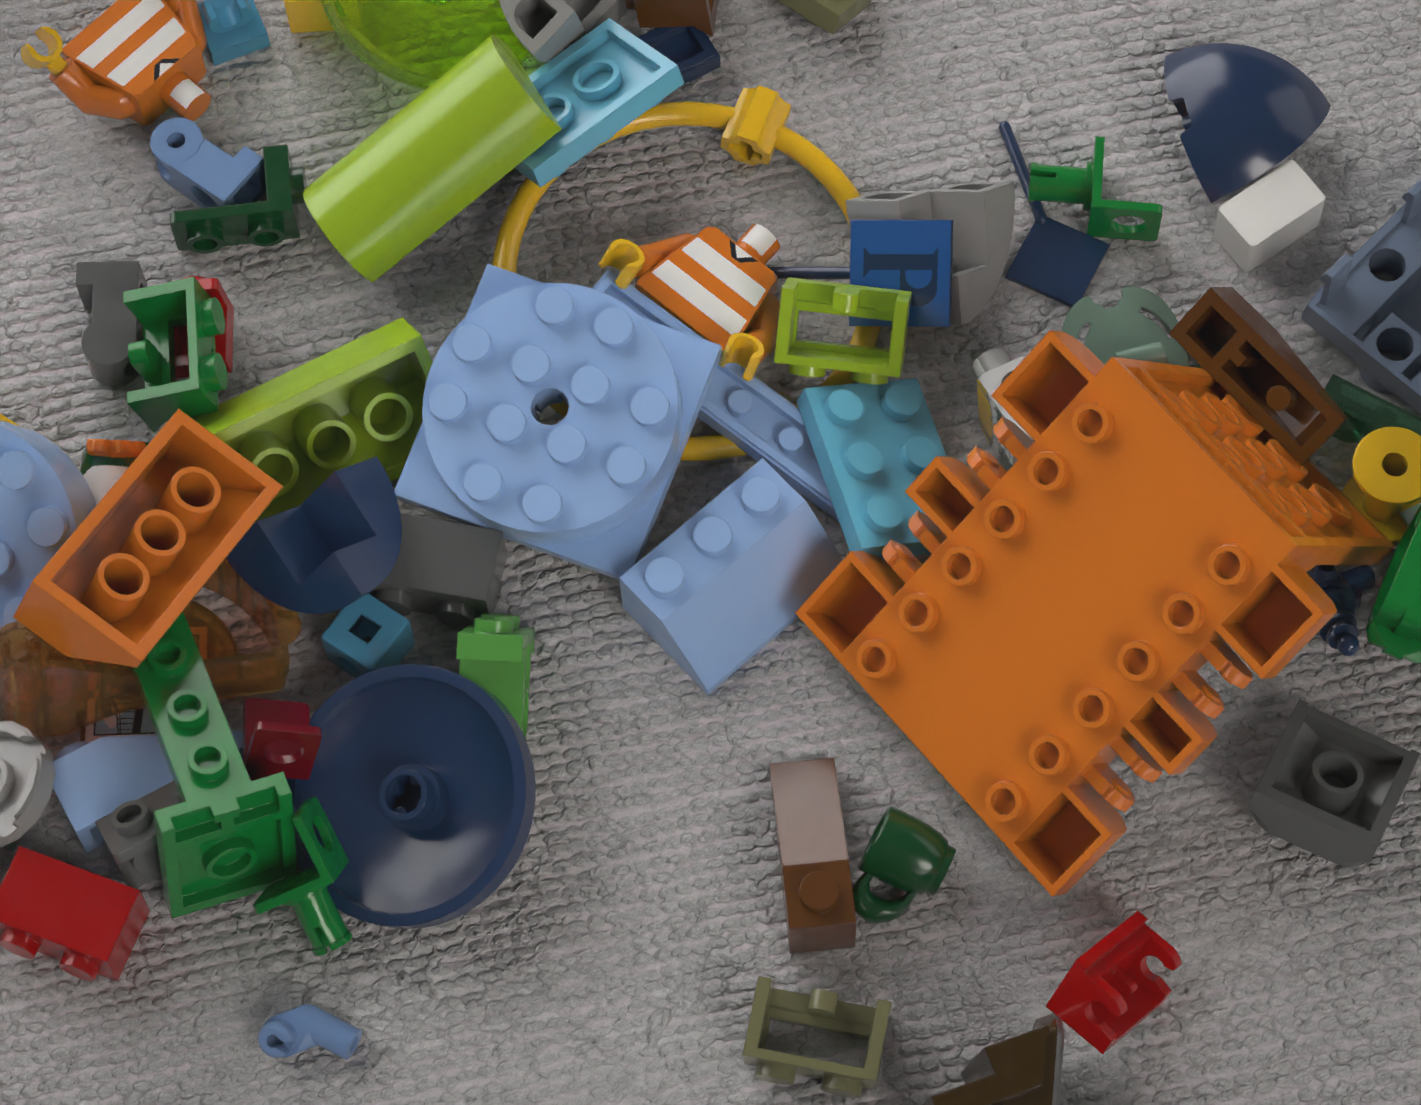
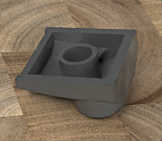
M1299 699L1257 784L1249 807L1256 822L1268 833L1335 864L1349 867L1359 866L1372 861L1420 753L1412 749L1408 751L1312 708L1308 706L1307 702Z

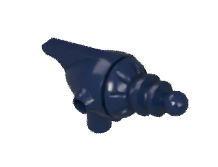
M1316 565L1306 573L1323 589L1337 608V613L1316 635L1321 636L1323 641L1329 643L1330 647L1338 649L1342 655L1352 656L1357 653L1360 647L1354 615L1356 609L1361 604L1362 592L1374 588L1375 574L1368 565H1361L1341 572H1336L1334 565Z

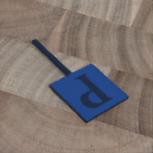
M851 220L850 267H768L776 274L778 279H787L788 277L800 279H850V284L912 291L908 327H951L953 220ZM849 316V326H892V321Z

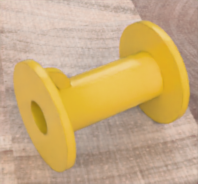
M1384 427L1367 434L1357 445L1352 459L1353 477L1348 480L1342 492L1392 543H1397L1407 529L1399 515L1400 512L1421 503V436L1406 428Z

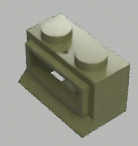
M758 976L742 1054L744 1064L756 1066L754 1077L763 1081L782 1085H794L797 1074L822 1079L821 1090L842 1097L860 1098L862 1087L877 1089L891 1019V1001L878 999L877 1006L874 1008L839 1001L837 993L824 989H812L811 995L773 988L772 978ZM771 1020L869 1039L863 1068L765 1049Z

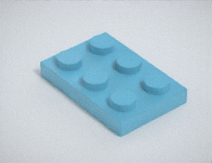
M608 18L529 75V78L562 130L523 160L515 169L540 188L553 178L560 176L575 162L600 144L610 140L615 133L650 108L658 105L666 96L682 86L684 80L678 65Z
M918 379L889 380L887 384L882 385L855 383L804 388L796 403L849 551H865L884 559L882 549L892 539L906 546L913 555L931 554L912 534L908 526V520L917 510L921 513L924 512L907 495L905 490L936 456H947Z

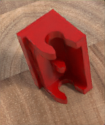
M1136 911L1076 959L1046 1004V1007L1101 1054L1108 1051L1161 1006L1172 991L1159 975L1149 970L1146 963L1147 956L1158 958L1164 967L1172 971L1182 965L1181 958L1175 948L1145 924L1148 918L1139 911Z

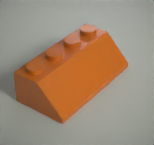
M178 409L34 578L13 618L66 657L138 668L277 496L283 486Z

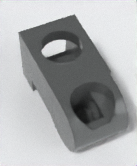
M139 261L77 262L76 287L85 310H92L91 323L84 330L81 339L83 353L90 371L95 379L105 386L119 387L127 385L139 375L130 363L128 344L143 340V325L123 303V292L147 287Z

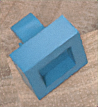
M205 0L198 4L207 37L206 47L214 66L270 46L268 33L253 0Z

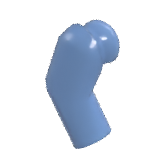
M304 1004L268 1019L259 1031L258 1042L261 1050L273 1058L289 1057L315 1046H320L348 1060L360 1042L362 1030L315 1005Z

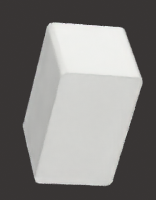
M1289 160L1218 208L1213 233L1214 238L1244 272H1250L1316 228L1320 222L1326 197L1294 160Z

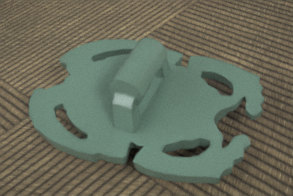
M1135 286L1123 287L1121 290L1122 298L1119 299L1117 307H1110L1107 310L1099 304H1094L1093 299L1086 296L1073 305L1063 323L1062 332L1073 336L1077 340L1082 326L1085 323L1091 325L1086 334L1084 345L1104 365L1111 357L1190 366L1187 351L1173 337L1169 338L1156 322L1139 313L1141 309L1152 314L1165 326L1168 332L1178 323L1175 314L1164 300L1149 290Z

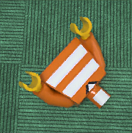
M117 0L64 47L61 36L57 31L45 26L38 28L35 34L39 40L47 45L49 50L48 56H41L28 43L21 47V58L24 63L35 69L46 67L51 72L49 79L85 114L119 120L129 117L141 125H150L171 108L181 118L195 121L206 111L211 101L210 94L197 84L204 78L207 72L202 56L207 46V37L200 7L196 0Z
M753 224L737 242L713 226L704 228L696 235L684 233L639 246L626 239H616L610 244L598 263L602 269L606 266H611L620 271L615 280V284L620 289H626L634 278H639L635 283V288L703 339L721 345L723 354L718 365L723 368L727 363L741 365L745 368L742 378L746 381L753 379L758 365L776 347L780 302L775 296L778 277L766 264L778 252L780 244L777 238L762 225Z

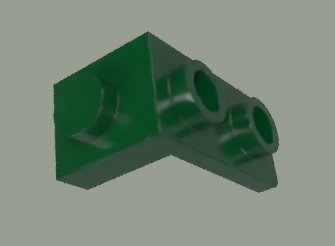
M288 145L263 147L267 201L171 212L170 226L178 250H190L195 253L206 254L216 252L224 246L253 244L267 247L277 245L286 239L300 238L297 204L305 203L302 192L307 187L304 167H293Z

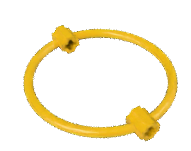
M759 85L756 88L743 87L735 107L690 101L659 103L615 133L610 140L599 145L601 146L635 132L660 127L700 126L724 130L720 147L728 151L736 161L751 166L756 164L769 165L775 149L791 157L825 187L838 204L848 224L846 200L861 196L842 169L821 149L802 135L786 127L791 112V105L785 102L778 92ZM526 177L518 187L498 231L493 253V266L517 274L518 254L528 220L541 197L558 177L553 178L541 188ZM856 326L849 345L875 348L882 326ZM833 370L819 387L854 384L855 381L850 379L851 372ZM565 401L549 405L565 418L569 408ZM721 434L689 436L680 461L722 460L748 454Z

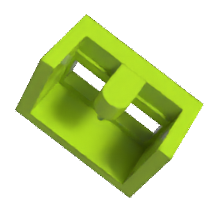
M788 277L781 290L774 363L789 364L788 372L798 376L824 377L826 369L851 372L850 379L855 382L874 385L887 384L889 376L900 377L903 370L912 291ZM800 310L892 321L889 349L797 339Z

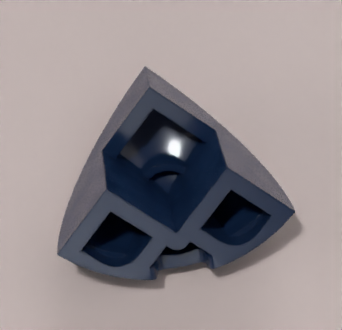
M1211 43L1181 49L1165 56L1164 76L1168 99L1174 103L1182 117V124L1185 129L1181 133L1180 138L1196 176L1211 203L1240 189L1284 160L1316 131L1326 118L1331 107L1322 91L1301 70L1288 61L1258 48L1230 43Z
M376 456L334 471L300 506L256 521L227 556L226 559L232 568L249 586L266 599L281 607L301 613L321 614L333 612L354 603L374 590L384 581L394 567L402 540L401 514L397 497L378 457Z

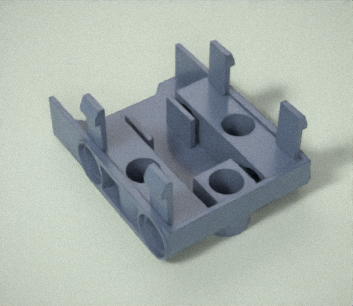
M1420 178L1403 194L1402 199L1406 203L1352 257L1348 254L1341 256L1320 277V280L1325 284L1309 301L1301 318L1360 366L1359 370L1362 380L1369 388L1378 393L1395 394L1421 415ZM1378 271L1387 272L1396 280L1390 282L1382 281L1372 273ZM1393 350L1401 354L1404 360H1388L1379 351Z

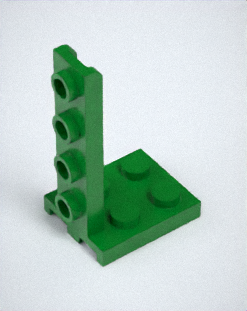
M182 612L138 668L131 667L182 800L181 803L153 811L164 899L172 919L263 891L270 884L298 873L295 830L292 820V792L284 772L254 781L250 780L185 614Z

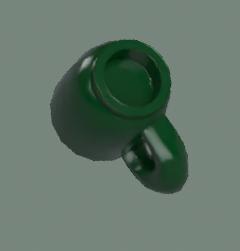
M889 806L877 824L859 863V870L864 873L859 877L852 889L856 914L865 921L873 923L890 922L905 912L917 894L926 892L933 896L952 863L956 848L950 846L948 840L929 824L894 806ZM874 877L892 887L906 891V894L894 900L882 899L872 894L870 882Z

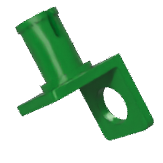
M1095 136L1092 160L1086 163V168L1044 165L1031 162L1028 202L1046 201L1083 204L1082 210L1088 211L1086 234L1092 237L1139 241L1157 240L1162 219V205L1101 199L1105 137ZM1121 216H1134L1143 219L1145 222L1139 225L1128 226L1119 224L1113 219Z
M314 796L305 800L292 816L293 823L314 866L267 886L255 901L253 907L257 914H261L282 904L283 906H291L312 946L314 956H321L328 952L326 948L328 945L331 951H334L350 941L353 935L347 929L327 889V886L334 883L348 864L349 859L318 798ZM313 823L320 833L324 848L321 846L316 837L313 828Z

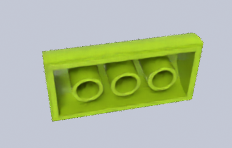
M491 35L306 187L302 192L303 198L312 217L332 245L354 269L373 283L562 130L510 46L499 37Z

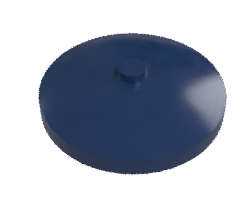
M422 664L393 665L365 673L351 680L325 700L310 718V726L321 728L322 734L309 780L286 778L292 792L293 815L305 800L316 796L349 859L348 864L335 882L327 886L337 909L358 920L388 928L420 929L451 921L481 904L502 884L520 857L529 836L536 801V782L531 753L523 732L506 706L486 688L471 679L444 668ZM313 823V828L316 837L321 846L324 848L320 833ZM294 825L297 865L300 871L314 866V863Z

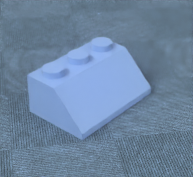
M762 458L619 578L622 608L708 695L799 618L795 612L843 559L806 500Z

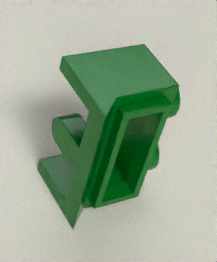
M195 277L123 292V303L143 325V340L128 344V357L131 365L145 380L144 389L127 392V404L154 433L165 422H168L178 409L189 417L219 411L218 391L226 390L228 387L226 365L222 356L216 353L215 336L225 332V317L219 300L216 297L211 298ZM187 325L190 379L176 382L174 327Z

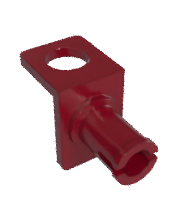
M247 698L243 706V763L250 780L254 781L280 772H284L286 778L309 780L322 739L321 728L310 726L309 706L303 702Z

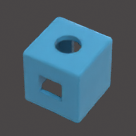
M370 594L342 608L321 635L328 661L354 678L383 667L399 665L415 645L410 621ZM367 637L371 639V641L368 644L364 642L367 639Z

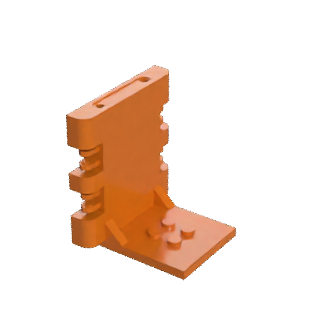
M1049 330L991 395L1029 434V436L1026 435L1015 423L1003 416L993 426V432L998 441L1017 459V462L1006 471L992 454L977 446L966 456V461L971 468L953 457L936 456L905 490L907 495L924 512L921 513L917 510L908 520V526L912 534L932 554L925 563L922 564L906 546L892 539L882 549V556L886 562L880 557L865 551H850L795 613L1047 892L1054 897L1066 894L1127 830L1123 818L1115 808L1126 812L1135 803V797L1129 786L1109 766L1117 755L1130 766L1137 776L1153 784L1162 775V768L1168 775L1183 773L1216 739L1217 732L1205 715L1215 719L1225 709L1224 703L1220 695L1197 671L1209 661L1228 683L1243 690L1253 680V675L1246 664L1238 657L1239 655L1261 679L1274 678L1337 613V608L1330 597L1306 572L1316 565H1379L1396 546L1311 460L1305 465H1301L1204 368L1111 357L1104 365L1093 352L1073 336L1065 332Z

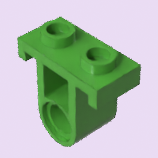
M485 613L481 615V618H475L473 625H469L457 633L456 659L460 660L459 675L471 679L495 695L515 718L526 739L529 715L531 654L534 653L535 627L520 626V615Z

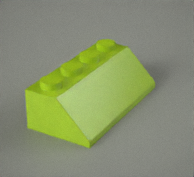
M401 317L219 404V411L192 417V419L283 486L277 496L256 520L259 521L300 506L334 471L376 456L384 467L390 481L399 478L423 421V395L433 361L421 334Z

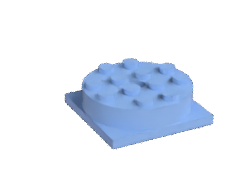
M487 263L466 317L448 335L431 365L423 395V421L395 487L396 497L403 502L467 525L502 531L505 539L619 580L624 573L641 560L722 356V346L642 318L625 303L599 290L569 283H542ZM563 401L569 406L567 415L559 423L544 425L539 422L540 417L536 411L542 413L550 404L563 403Z

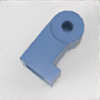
M174 117L165 120L156 126L151 134L150 146L156 158L161 178L200 207L209 208L257 202L266 192L264 159L246 146H243L232 157L213 143L204 139L200 128L193 121L186 118Z

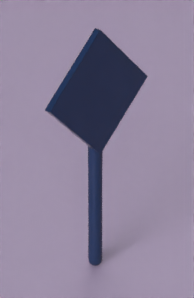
M1002 121L998 128L1028 201L1030 173L1009 122ZM1041 201L1028 202L1035 222L1005 278L1072 308L1077 301L1083 298L1110 244L1047 217Z

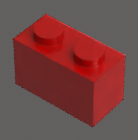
M19 846L0 885V946L28 959H34L37 952L60 960L58 966L62 970L86 981L93 982L97 975H101L118 982L150 913V909L141 891Z

